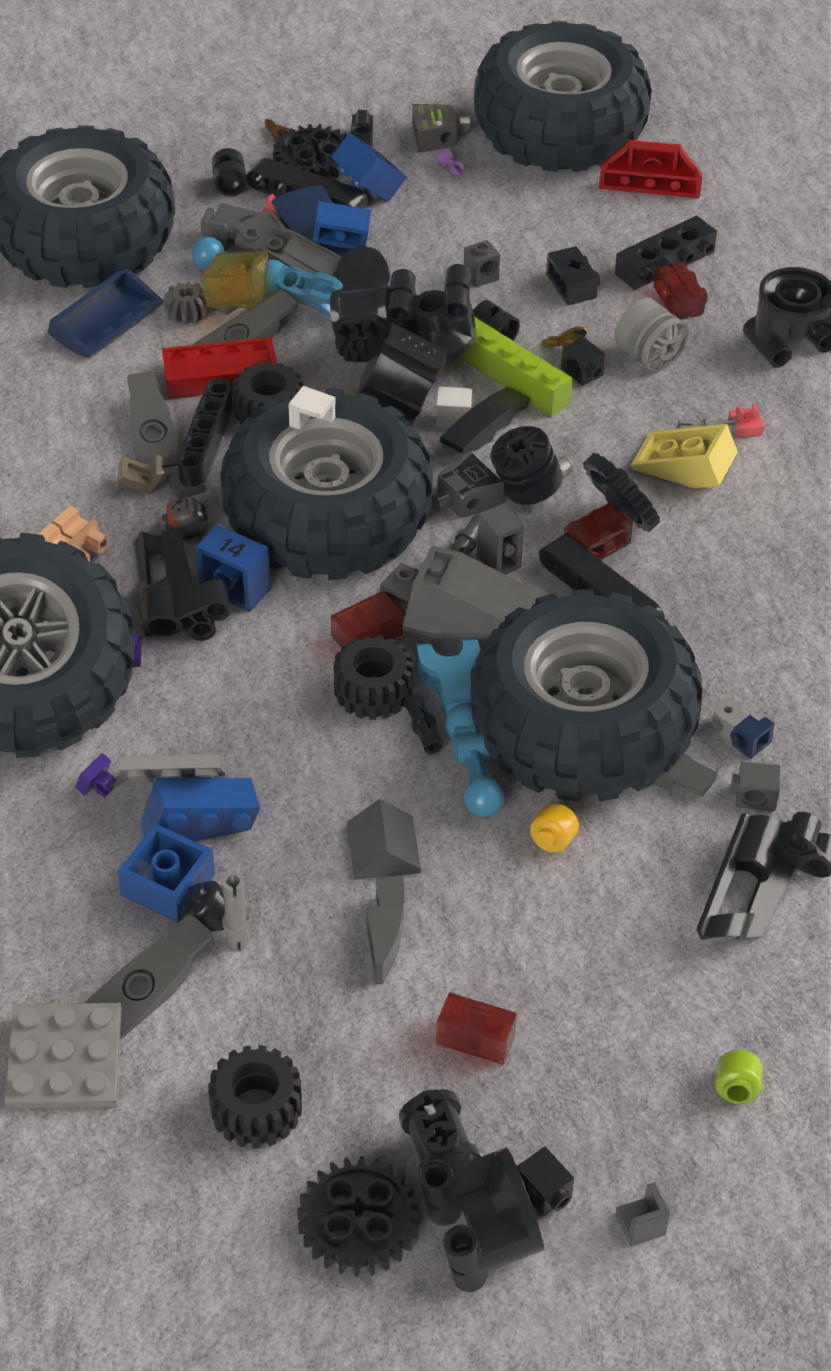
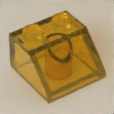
M252 251L217 254L200 278L207 308L225 310L238 306H243L244 308L257 306L266 294L268 252Z

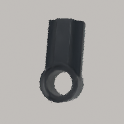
M358 110L357 113L352 115L351 134L373 147V115L369 114L367 110Z

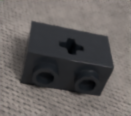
M577 246L547 254L546 275L567 305L597 298L600 276L597 271L593 270L588 258L581 253Z

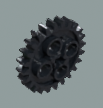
M308 124V128L305 129L299 125L297 131L290 128L289 134L283 132L282 138H276V143L273 144V160L329 178L331 175L338 178L340 171L336 168L339 164L331 157L347 134H340V129L331 131V126L323 129L321 124L316 128Z
M595 452L582 463L584 465L583 468L587 471L586 474L591 478L592 484L605 496L604 499L622 517L626 516L631 523L634 522L638 528L648 533L661 522L659 520L660 517L657 515L658 512L652 507L651 501L639 490V486L623 469H617L613 462H609L605 456Z
M360 1156L358 1164L352 1166L350 1160L346 1157L344 1158V1167L340 1169L331 1162L330 1174L327 1175L323 1171L318 1170V1183L308 1181V1193L300 1194V1205L302 1207L297 1208V1218L300 1220L298 1222L299 1234L304 1235V1247L313 1246L312 1258L314 1260L325 1255L324 1268L326 1269L332 1266L334 1262L338 1263L339 1274L341 1275L348 1266L353 1267L355 1277L359 1276L361 1267H366L370 1275L373 1276L376 1264H380L387 1271L389 1270V1258L392 1257L394 1260L401 1262L403 1256L402 1249L411 1251L413 1244L411 1238H418L419 1226L417 1224L421 1223V1212L417 1211L420 1206L419 1197H413L414 1185L408 1184L404 1186V1173L393 1177L392 1164H389L384 1170L379 1169V1159L377 1158L372 1162L371 1166H366L364 1157ZM337 1195H345L349 1197L348 1199L343 1201H338L334 1199V1197ZM376 1196L385 1197L386 1200L383 1202L373 1201L372 1198ZM362 1214V1217H356V1215ZM337 1229L345 1230L347 1233L341 1236L333 1235L331 1232ZM379 1230L386 1234L381 1237H374L369 1233Z

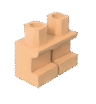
M69 506L53 520V523H50L38 533L43 535L47 542L58 544L61 540L85 552L88 562H90V554L88 553L90 550L97 554H102L108 548L107 536L98 531L97 521H86L80 517L79 510L72 506Z

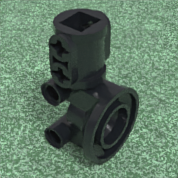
M454 264L448 267L444 292L429 290L417 295L415 290L416 277L413 272L407 269L394 271L391 275L390 286L382 282L348 284L341 287V289L332 290L330 296V315L334 334L343 341L378 339L383 337L386 329L391 323H394L447 350L444 362L456 359L471 348L477 336V328L469 295L471 271L462 264Z
M801 267L780 268L767 274L759 286L757 314L744 324V335L774 368L784 366L792 357L791 349L785 344L786 338L806 336L819 352L827 353L831 351V281L819 272Z
M447 1089L426 1090L404 1104L399 1112V1122L404 1132L411 1135L421 1162L419 1164L418 1177L432 1222L440 1226H449L457 1222L461 1217L462 1211L468 1225L461 1224L450 1228L444 1235L443 1245L455 1285L462 1291L473 1292L482 1288L485 1284L488 1271L545 1250L527 1190L509 1149L504 1147L481 1156L476 1145L469 1142L459 1117L461 1114V1104L456 1094ZM432 1104L436 1112L429 1115L425 1107ZM442 1136L443 1141L438 1142L437 1137Z

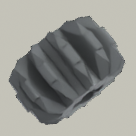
M189 281L186 284L178 282L177 287L170 286L168 292L165 293L164 306L168 318H173L175 323L182 321L185 325L188 322L196 324L198 319H205L206 314L209 313L210 300L206 288L201 287L199 283L192 285Z

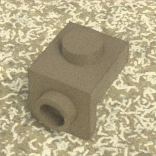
M158 455L154 457L150 465L122 457L118 465V485L149 495L152 494L156 485H161L165 476V469L162 468V456Z

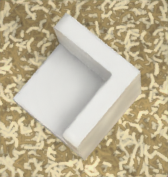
M303 386L289 403L290 427L300 430L311 416L332 422L335 419L334 396Z
M438 388L436 426L451 427L472 408L471 388Z

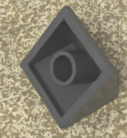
M378 799L347 822L354 879L421 873L413 817Z

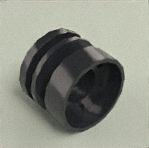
M533 426L517 427L500 436L492 446L490 453L492 465L500 480L504 482L506 495L513 502L521 505L536 504L551 497L561 486L563 479L561 466L554 454L547 434L540 428Z

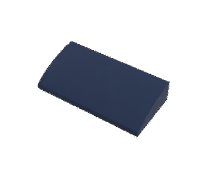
M323 185L285 193L273 199L271 204L286 229L295 231L312 240L318 202H333ZM317 243L341 257L351 250L349 248Z
M126 268L113 274L52 318L47 333L74 353L90 358L161 306L164 300Z

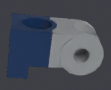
M725 699L717 702L714 708L713 731L744 755L752 759L772 742L774 722L767 717H763L758 721L743 711L741 705L734 700Z

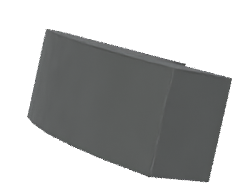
M403 875L376 878L377 906L366 907L367 933L376 984H383L394 964L401 943L404 923Z

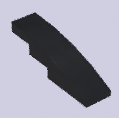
M506 387L471 408L440 437L439 442L462 454L491 442L496 430L510 425L513 414L528 408L530 398Z

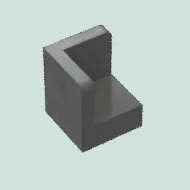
M208 207L201 220L202 238L213 237L222 243L224 251H228L233 239L228 238L227 223L212 220L214 209Z
M653 1182L647 1184L645 1198L617 1207L616 1216L632 1247L665 1236L670 1212L656 1183Z

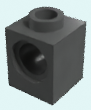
M488 240L464 247V265L470 269L471 282L476 288L499 280L500 254Z
M741 761L739 773L732 774L731 793L736 794V807L768 811L776 810L780 792V765Z

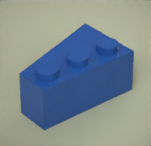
M156 778L140 822L144 837L154 824H157L196 842L251 830L260 806L251 778Z

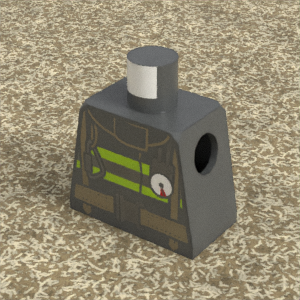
M412 104V127L418 152L454 147L457 144V133L470 132L469 117L455 118L453 106Z

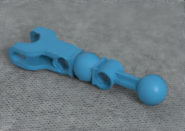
M204 237L193 246V261L199 268L212 271L220 266L239 273L249 285L257 286L267 293L275 294L283 289L298 303L309 306L326 317L331 318V292L343 287L336 277L322 272L310 273L294 267H288L278 260L269 259L266 261L261 256L257 258L252 252H245L237 256L224 251L222 243L213 237Z
M476 638L462 640L463 650L458 655L452 657L437 654L429 643L416 645V668L419 682L427 689L438 694L445 716V729L452 739L456 764L466 763L470 782L463 793L464 804L469 812L478 817L487 818L493 816L502 808L505 802V792L500 782L488 775L485 761L490 760V754L485 748L483 734H477L471 713V675L475 669V660L480 652L478 641Z

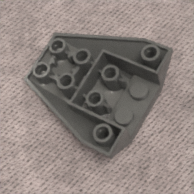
M431 546L412 586L403 623V631L431 638L487 639L492 631L498 629L500 623L505 621V616L518 607L527 610L531 609L532 604H535V599L545 595L461 552Z

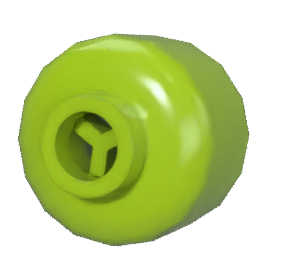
M745 1050L725 1052L719 1057L716 1064V1091L723 1099L734 1104H745L755 1100L759 1096L763 1085V1065L756 1055Z

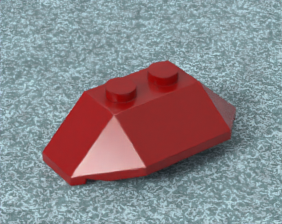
M628 140L601 164L599 189L700 199L703 174L679 144Z

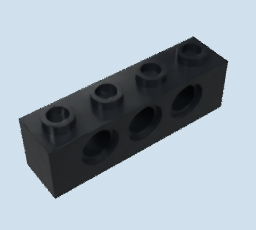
M696 215L617 252L614 274L632 289H639L715 252L717 230Z

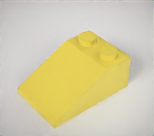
M727 424L654 431L648 434L631 463L632 470L691 488H714L720 486L737 454V449Z

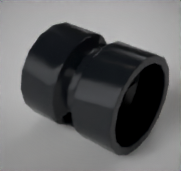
M224 148L217 151L211 160L215 188L224 196H237L247 186L244 158L236 149Z
M483 300L473 309L475 318L512 341L515 340L520 329L518 318L505 310L503 311L501 307L489 300Z

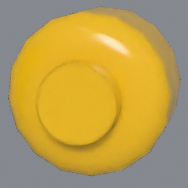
M558 803L549 804L544 807L530 825V834L533 841L538 847L550 853H559L566 849L579 831L577 816L570 808Z

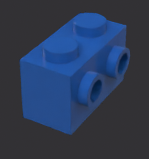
M319 201L312 241L349 249L366 246L371 210Z

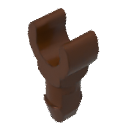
M265 119V127L271 132L274 143H276V138L282 137L283 132L289 134L287 127L277 125L273 120Z

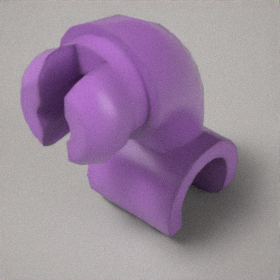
M447 148L442 149L437 154V161L442 167L446 166L453 176L460 177L464 174L465 167L463 163L454 161V156Z

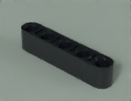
M262 158L246 175L250 187L268 195L273 194L275 197L297 189L323 185L334 204L363 209L368 202L366 194L357 187L269 158Z
M216 378L206 384L178 455L179 480L185 486L195 487L203 482L205 483L233 410L231 383L226 379Z
M563 534L539 550V559L542 565L572 590L593 589V595L610 597L612 592L632 597V602H634L635 606L641 608L649 604L664 614L661 607L654 600L570 536Z

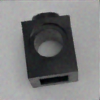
M585 337L562 348L561 369L583 386L603 375L605 353Z
M546 1146L517 1165L531 1204L543 1217L552 1210H562L571 1201L574 1177Z

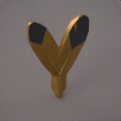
M582 326L573 327L559 334V336H549L547 339H543L542 343L549 347H564L585 337L588 329Z

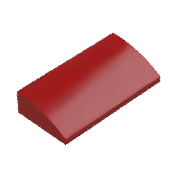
M272 337L162 348L168 399L200 396L203 394L206 384L216 378L228 380L231 383L233 392V381L237 378L236 375L239 372H244V368L248 366L253 367L256 363L266 364V362H272V364H277Z

